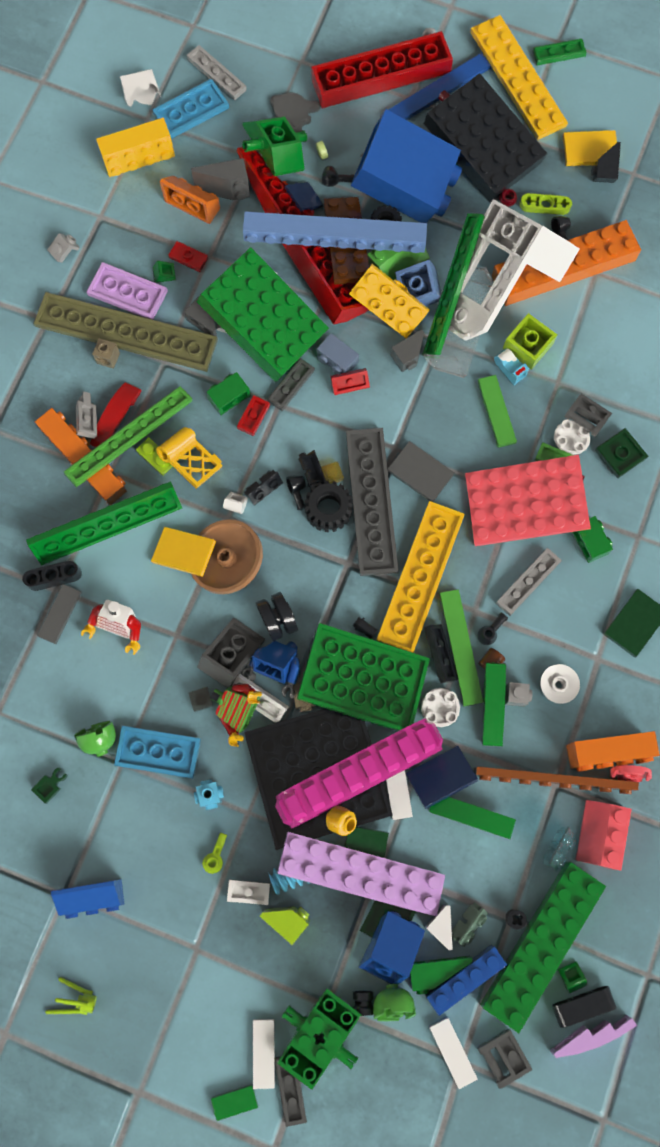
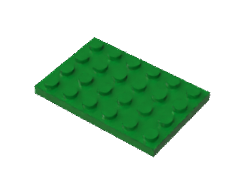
M319 623L297 700L400 731L414 724L430 658Z

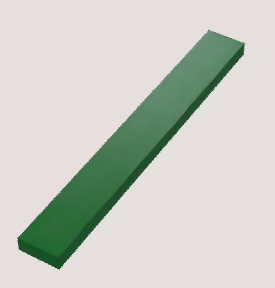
M467 213L422 353L425 357L439 359L485 218L482 214Z

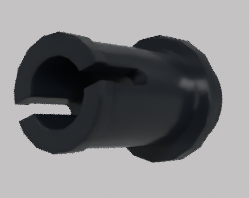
M358 617L353 624L354 630H359L369 639H372L378 629L367 623L364 617Z

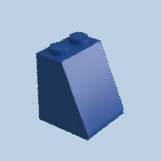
M388 911L382 916L360 962L359 968L390 984L398 985L410 975L425 930L420 928V925L416 922L407 921L401 918L400 914Z

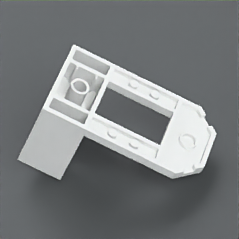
M493 199L484 215L485 218L448 330L464 340H469L488 332L526 264L560 282L580 248L546 227ZM492 243L510 255L480 305L462 292L488 245Z

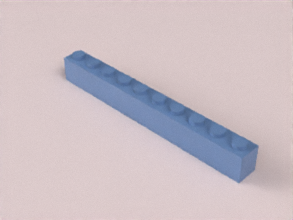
M245 212L243 237L244 241L251 243L265 242L268 244L281 243L286 245H312L343 249H375L377 251L390 250L424 253L426 246L427 223Z

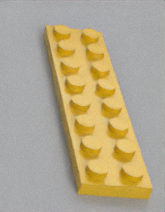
M501 15L471 27V35L536 140L567 127V120Z
M429 501L376 641L412 653L414 652L464 518V513Z

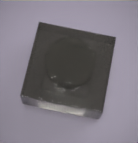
M208 687L189 692L194 712L213 707Z

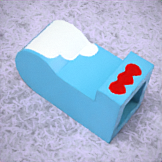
M506 348L494 357L496 365L513 385L527 376L529 367L525 363L522 364L510 349Z

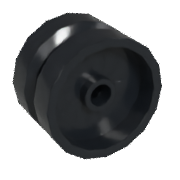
M281 592L271 595L274 608H271L266 599L256 602L258 611L273 642L281 639L283 636L280 625L283 626L288 634L298 631L294 614Z

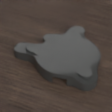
M290 92L274 95L270 100L275 116L286 117L295 132L302 131L304 125L311 123L309 113H315L320 110V102L308 101L297 93Z

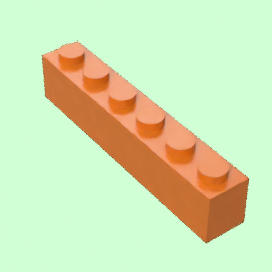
M51 408L38 418L35 423L73 465L91 452L88 447L90 444L83 436L79 438L76 435V428L72 424H66L65 420L67 419L60 411L56 413ZM107 464L87 479V481L109 505H112L127 490L124 487L126 484L119 475L115 477L112 473L114 470Z

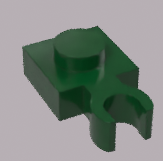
M56 768L51 778L48 775H44L31 789L45 804L61 790L57 784L68 777L67 774H64L61 778H58L57 774L61 768Z

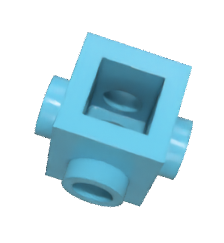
M212 779L200 782L201 786H197V792H194L196 804H200V807H205L206 810L218 808L217 804L222 803L221 798H224L222 785L219 786L217 782H212ZM208 790L211 791V797L205 798L204 793Z

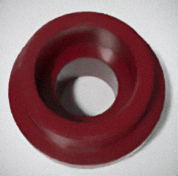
M512 189L504 190L499 197L500 203L507 207L513 206L517 201L515 191Z

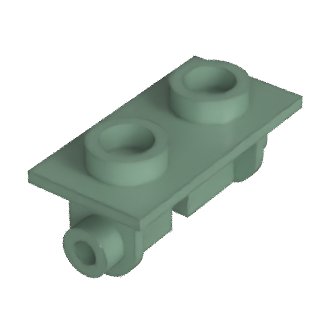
M475 902L473 905H469L462 916L468 922L465 924L459 920L452 930V938L456 941L459 940L458 943L463 947L473 941L475 937L474 932L478 927H482L487 920L486 915L488 912L483 908L480 910L481 907Z

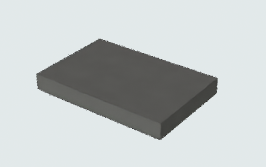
M410 441L387 469L390 474L431 502H434L455 474V472Z

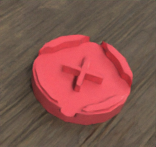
M622 765L612 767L610 769V777L613 780L615 777H618V780L640 783L644 778H646V781L651 780L652 771L642 766Z

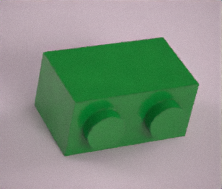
M237 372L233 375L229 374L221 383L212 385L206 392L209 401L220 416L251 396L249 387Z
M596 516L589 518L591 529L572 532L588 563L608 555L613 550L612 541L609 537H606L603 531V524L600 520H597Z

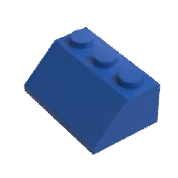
M122 879L51 891L58 916L65 915V919L78 917V913L85 911L86 915L98 914V909L106 908L107 912L119 910V906L124 905Z

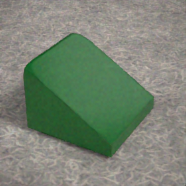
M157 261L153 266L154 282L175 280L174 263Z
M577 961L558 969L569 994L587 986V979Z

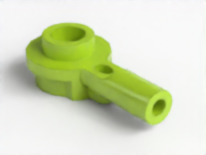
M219 833L213 852L206 855L203 859V868L208 873H217L223 866L220 854L227 838L226 834Z

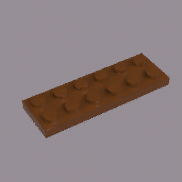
M359 197L324 199L325 217L362 219ZM329 247L334 284L357 283L369 268L367 249Z

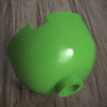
M103 721L91 725V728L87 730L84 728L76 732L74 737L80 750L89 755L96 754L99 757L107 754V749L113 746L116 732L112 721Z
M397 984L386 985V989L380 991L373 1002L374 1019L377 1018V1021H399V1018L404 1015L406 1019H410L416 1015L414 999L407 990L398 988Z

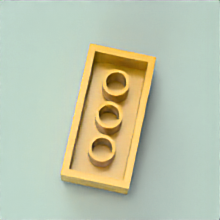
M164 117L96 138L109 177L118 176L121 173L134 171L140 167L175 157L171 136Z

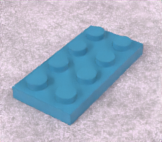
M210 79L153 109V114L156 119L164 117L172 139L230 107L217 85Z
M122 726L114 766L194 779L201 739Z

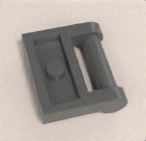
M581 393L564 417L578 423L596 437L612 413ZM578 414L582 415L583 417H585V418L588 419L589 421L585 420L584 418H582V417L579 416Z
M510 1029L477 1047L480 1055L483 1054L493 1072L499 1089L506 1087L533 1070ZM495 1047L509 1071V1074L506 1076L503 1075L490 1051Z

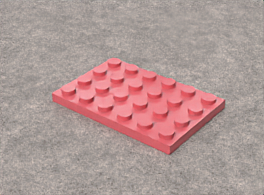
M579 455L465 473L475 546L591 529Z

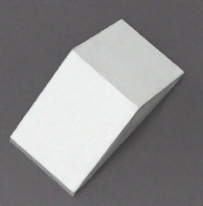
M443 905L438 911L437 916H434L425 928L448 950H453L450 905Z

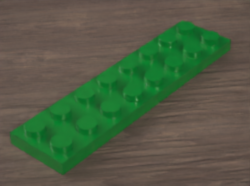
M170 481L26 539V542L42 566L183 508Z

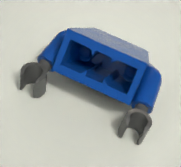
M274 641L265 647L257 649L249 662V668L243 669L242 675L253 682L256 679V674L253 672L255 671L283 684L287 681L288 684L282 688V694L286 697V693L291 690L290 698L293 699L296 695L293 685L296 684L300 671L297 645L292 641L286 645Z

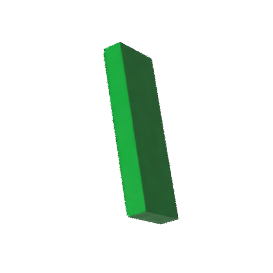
M583 39L533 47L532 51L537 66L585 57L587 53Z

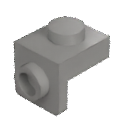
M59 233L47 250L57 262L62 263L72 249L78 251L80 247L76 244V239L73 236Z

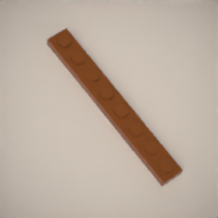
M487 767L474 768L476 776H479V780L483 781L499 778V782L511 783L512 779L519 780V784L531 785L532 781L539 782V786L551 787V783L559 784V788L571 789V785L579 786V790L591 791L592 787L599 788V792L612 793V789L619 790V794L632 795V791L639 790V782Z

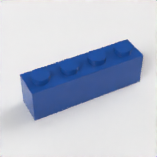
M493 945L488 946L472 958L473 962L425 994L439 1016L507 966Z

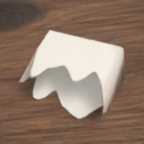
M152 69L120 76L125 102H127L129 107L133 105L134 100L141 104L152 105L156 93L158 92L160 95Z

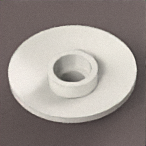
M557 664L550 666L544 671L541 676L540 687L548 700L564 704L572 701L577 696L580 689V680L572 668ZM560 682L562 687L557 688L555 683Z

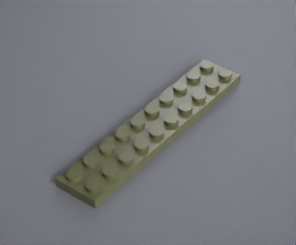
M45 292L34 321L35 327L95 343L100 338L116 343L118 349L205 372L208 371L218 341L217 336Z

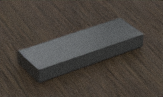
M300 358L269 396L268 402L283 411L313 374L315 368Z
M62 585L37 635L39 638L57 644L81 595L80 591L67 585Z
M281 1056L275 1057L285 1125L289 1127L307 1123L301 1083L277 1064Z

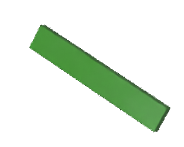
M459 589L441 592L439 595L463 707L482 704L484 702Z

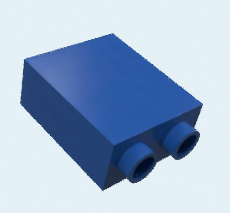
M385 109L371 133L350 186L388 206H392V208H397V211L420 223H427L434 214L442 217L449 206L451 197L446 195L445 191L447 186L454 187L462 172V167L456 165L461 150Z

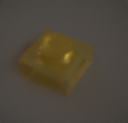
M338 461L321 467L326 481L329 480V484H332L333 481L340 482L344 480Z

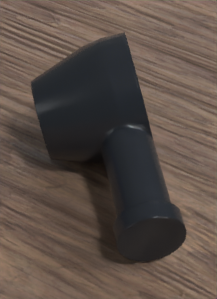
M326 166L321 177L322 184L332 187L337 185L338 182L352 183L354 174L340 175L333 166Z
M553 217L551 220L552 231L563 239L568 240L565 231L571 227L569 217Z
M294 475L286 477L287 487L294 496L297 510L305 509L300 491L306 487L304 477Z
M501 612L491 626L482 627L477 634L479 642L483 645L493 644L497 639L496 631L508 620V617ZM490 631L492 636L487 637L485 632Z

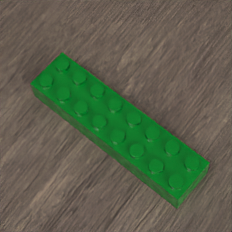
M565 862L505 961L507 966L499 971L479 1005L514 1031L520 1033L601 897L606 885L573 863Z

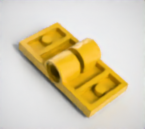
M374 264L370 265L349 293L406 339L430 310L411 295L404 284L398 280H392Z

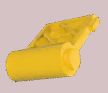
M183 427L156 448L160 459L170 463L196 489L223 466L221 465L222 461L215 454L211 455L196 440L195 432L191 428ZM195 447L201 453V457L191 456V450ZM179 459L188 460V467L181 466L177 461ZM191 460L201 461V468L191 467ZM204 462H211L215 467L213 469H204ZM191 472L201 473V479L196 481L192 477Z

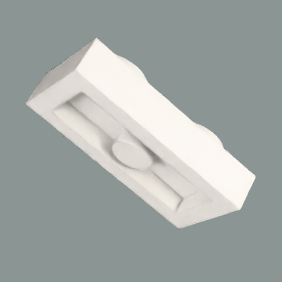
M229 880L227 901L268 905L270 883Z

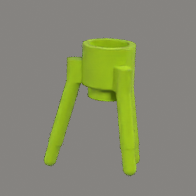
M59 977L58 980L83 993V995H79L77 1001L56 998L55 1002L75 1005L79 1009L46 1010L45 1013L84 1015L93 1013L97 996L92 995L93 991L84 989L69 980Z

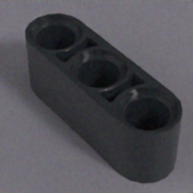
M65 561L26 571L22 581L31 590L39 591L78 581L82 576V571L75 562ZM70 568H75L73 574L67 575ZM56 572V577L49 580V575ZM33 577H37V581L34 584H30V580Z
M602 986L552 1005L560 1028L577 1024L617 1008L609 986Z

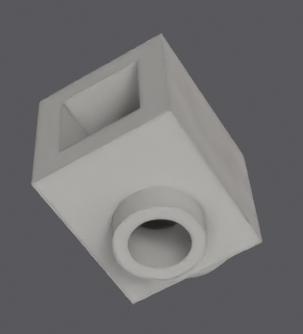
M509 682L506 685L505 705L521 707L528 705L532 701V690H529L530 684Z

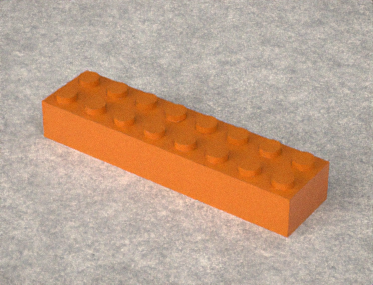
M627 220L567 240L580 249L560 282L526 264L504 305L508 306L636 261L641 248ZM505 262L494 265L493 281L497 278Z

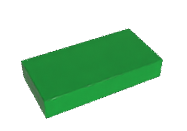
M253 1084L211 1098L216 1121L258 1108Z

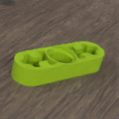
M527 193L522 196L520 208L524 212L566 215L572 206V201L567 196ZM547 201L551 206L544 207L541 202Z

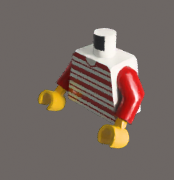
M106 600L104 604H99L92 609L87 621L88 624L82 630L81 636L85 632H89V639H91L96 631L94 626H96L97 628L130 639L131 642L125 647L126 653L132 648L134 655L140 649V644L137 641L140 637L141 622L136 618L131 608L115 601Z

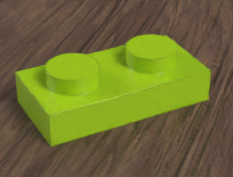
M148 437L136 449V452L158 473L164 476L173 466L160 459L156 452V448L159 446Z

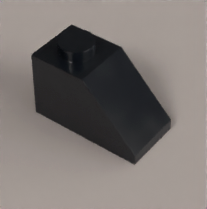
M617 142L592 165L591 176H593V182L614 183L618 179L621 142Z

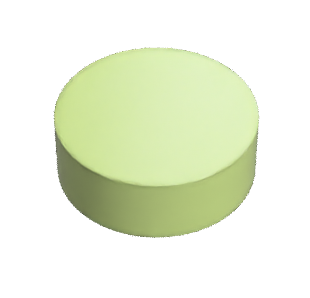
M323 141L317 142L315 146L321 160L328 158Z

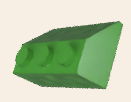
M426 248L424 253L395 252L390 250L377 251L373 249L367 254L369 267L371 264H374L392 280H397L395 272L430 259Z

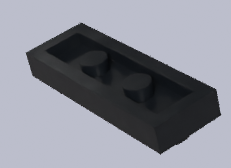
M442 624L424 627L440 684L457 681V674Z

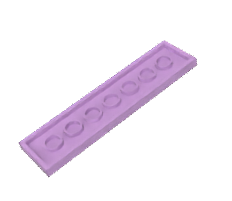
M287 832L277 870L279 875L431 916H437L445 879L444 874Z

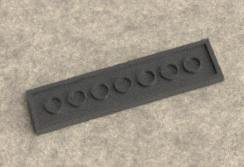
M383 428L346 431L360 576L398 573Z

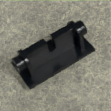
M315 450L307 455L306 453L299 454L298 461L301 463L302 469L306 470L304 474L308 487L314 486L316 488L319 482L325 484L326 479Z
M269 470L259 478L262 482L261 484L255 481L246 488L244 494L250 498L254 506L283 484L277 471Z

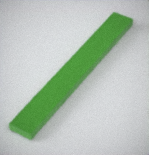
M179 386L66 469L64 475L77 488L191 403L192 398Z

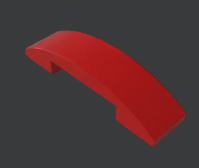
M125 382L117 390L97 424V436L95 439L91 438V446L98 447L115 434L131 405L134 406L142 391L141 389Z

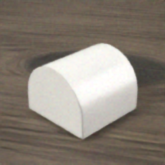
M230 492L224 500L223 508L242 514L248 498Z

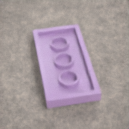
M103 262L87 290L88 296L151 320L154 319L168 292L164 286Z

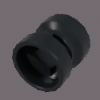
M353 991V1000L355 1001L353 1008L361 1013V1016L374 1015L371 1002L374 999L373 991Z

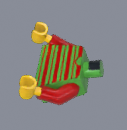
M248 683L230 686L224 693L215 689L210 697L211 700L219 704L215 713L229 735L228 743L230 746L239 747L237 741L244 740V737L239 735V733L248 727L254 711L260 703L259 700L262 692L256 691Z

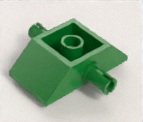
M286 117L243 122L242 126L251 138V140H244L242 142L244 152L258 150L274 176L304 171L301 142L307 141V133L304 130L295 132Z
M329 989L323 992L307 1016H302L289 1005L281 1017L295 1026L296 1032L277 1064L311 1090H313L332 1059L337 1058L351 1070L358 1057L344 1048L343 1042L362 1014ZM322 1032L324 1040L317 1041L315 1034L319 1035Z

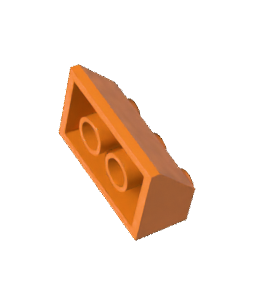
M169 176L160 180L166 203L208 224L212 222L220 210L219 198L215 194L207 193L199 186L189 184L183 178Z

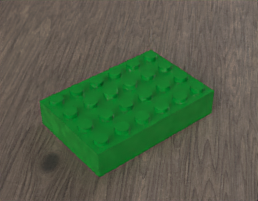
M251 247L204 290L196 301L275 382L329 329Z

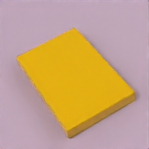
M616 130L564 132L563 143L566 166L594 165L600 157L617 143Z
M164 527L151 562L203 577L216 541Z

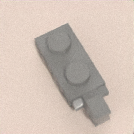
M83 391L82 396L76 402V435L95 439L97 436L96 405L91 403L90 393Z

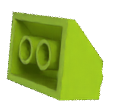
M295 906L265 909L260 915L266 923L291 945L294 944L310 923V914L301 906L298 909Z

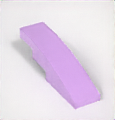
M625 1015L613 1025L604 1020L591 1031L582 1025L550 1049V1052L556 1058L580 1054L621 1037L636 1027L637 1024L630 1016Z

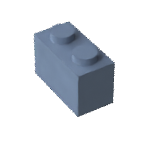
M331 333L317 348L318 360L322 364L329 365L336 374L350 372L359 362V354Z

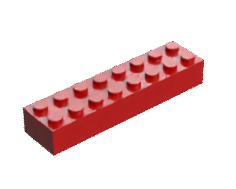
M440 31L312 66V83L321 108H326L446 75L451 72L453 58L444 35Z

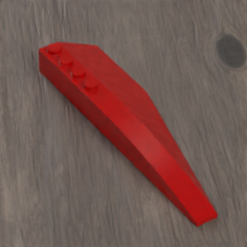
M242 147L237 148L240 159H244L247 176L265 213L314 216L315 212L313 210L300 211L285 189V186L288 184L272 174L266 162L256 150L244 152ZM283 244L333 325L348 322L369 311V309L349 294L356 283L334 284L329 247Z

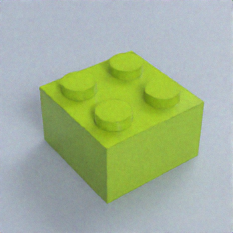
M528 313L506 338L503 349H510L522 364L525 363L532 370L552 347L558 334Z

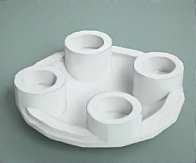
M566 419L555 429L554 441L562 451L572 455L581 454L590 444V431L578 423Z
M444 688L432 689L422 700V715L429 722L435 723L436 727L451 725L457 720L460 712V704L456 694Z

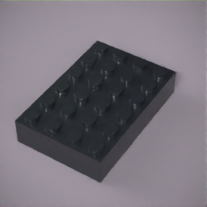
M480 73L430 110L423 123L433 135L461 150L456 163L462 167L464 173L490 203L493 199L498 198L504 190L512 187L540 165L547 155L543 147Z

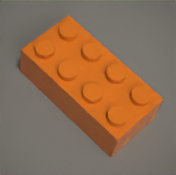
M655 731L576 741L566 745L570 769L576 768L577 772L594 769L593 766H596L597 769L609 768L614 766L613 763H616V766L634 764V761L636 764L654 761L653 757L660 756Z

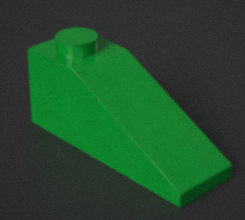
M469 955L414 962L410 972L412 991H416L417 994L429 993L430 989L436 988L473 962L472 957Z

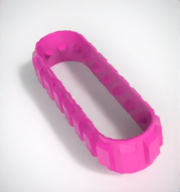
M427 718L422 719L281 792L276 796L275 807L284 824L289 825L291 829L443 750V738L435 723L429 722Z

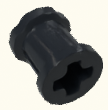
M511 909L506 913L505 922L509 927L516 930L525 927L527 918L522 911ZM513 915L520 916L518 918V924L514 922L512 923V921L514 920L512 917Z

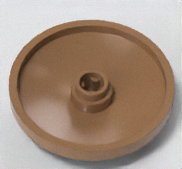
M221 520L207 526L198 534L199 536L216 541L203 577L191 574L202 588L215 594H230L247 586L257 575L263 559V548L258 535L247 524L238 520Z

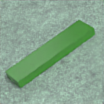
M493 375L478 379L479 388L498 448L516 444L517 440L497 376Z

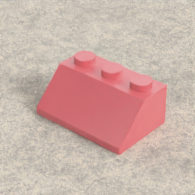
M586 800L575 860L621 871L632 809Z

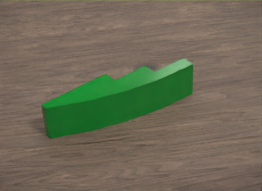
M486 662L482 745L503 746L506 663Z
M451 797L431 806L429 810L432 814L507 839H511L516 819Z

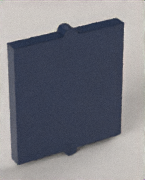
M296 182L295 184L285 186L286 191L300 211L323 207L324 204L309 182Z

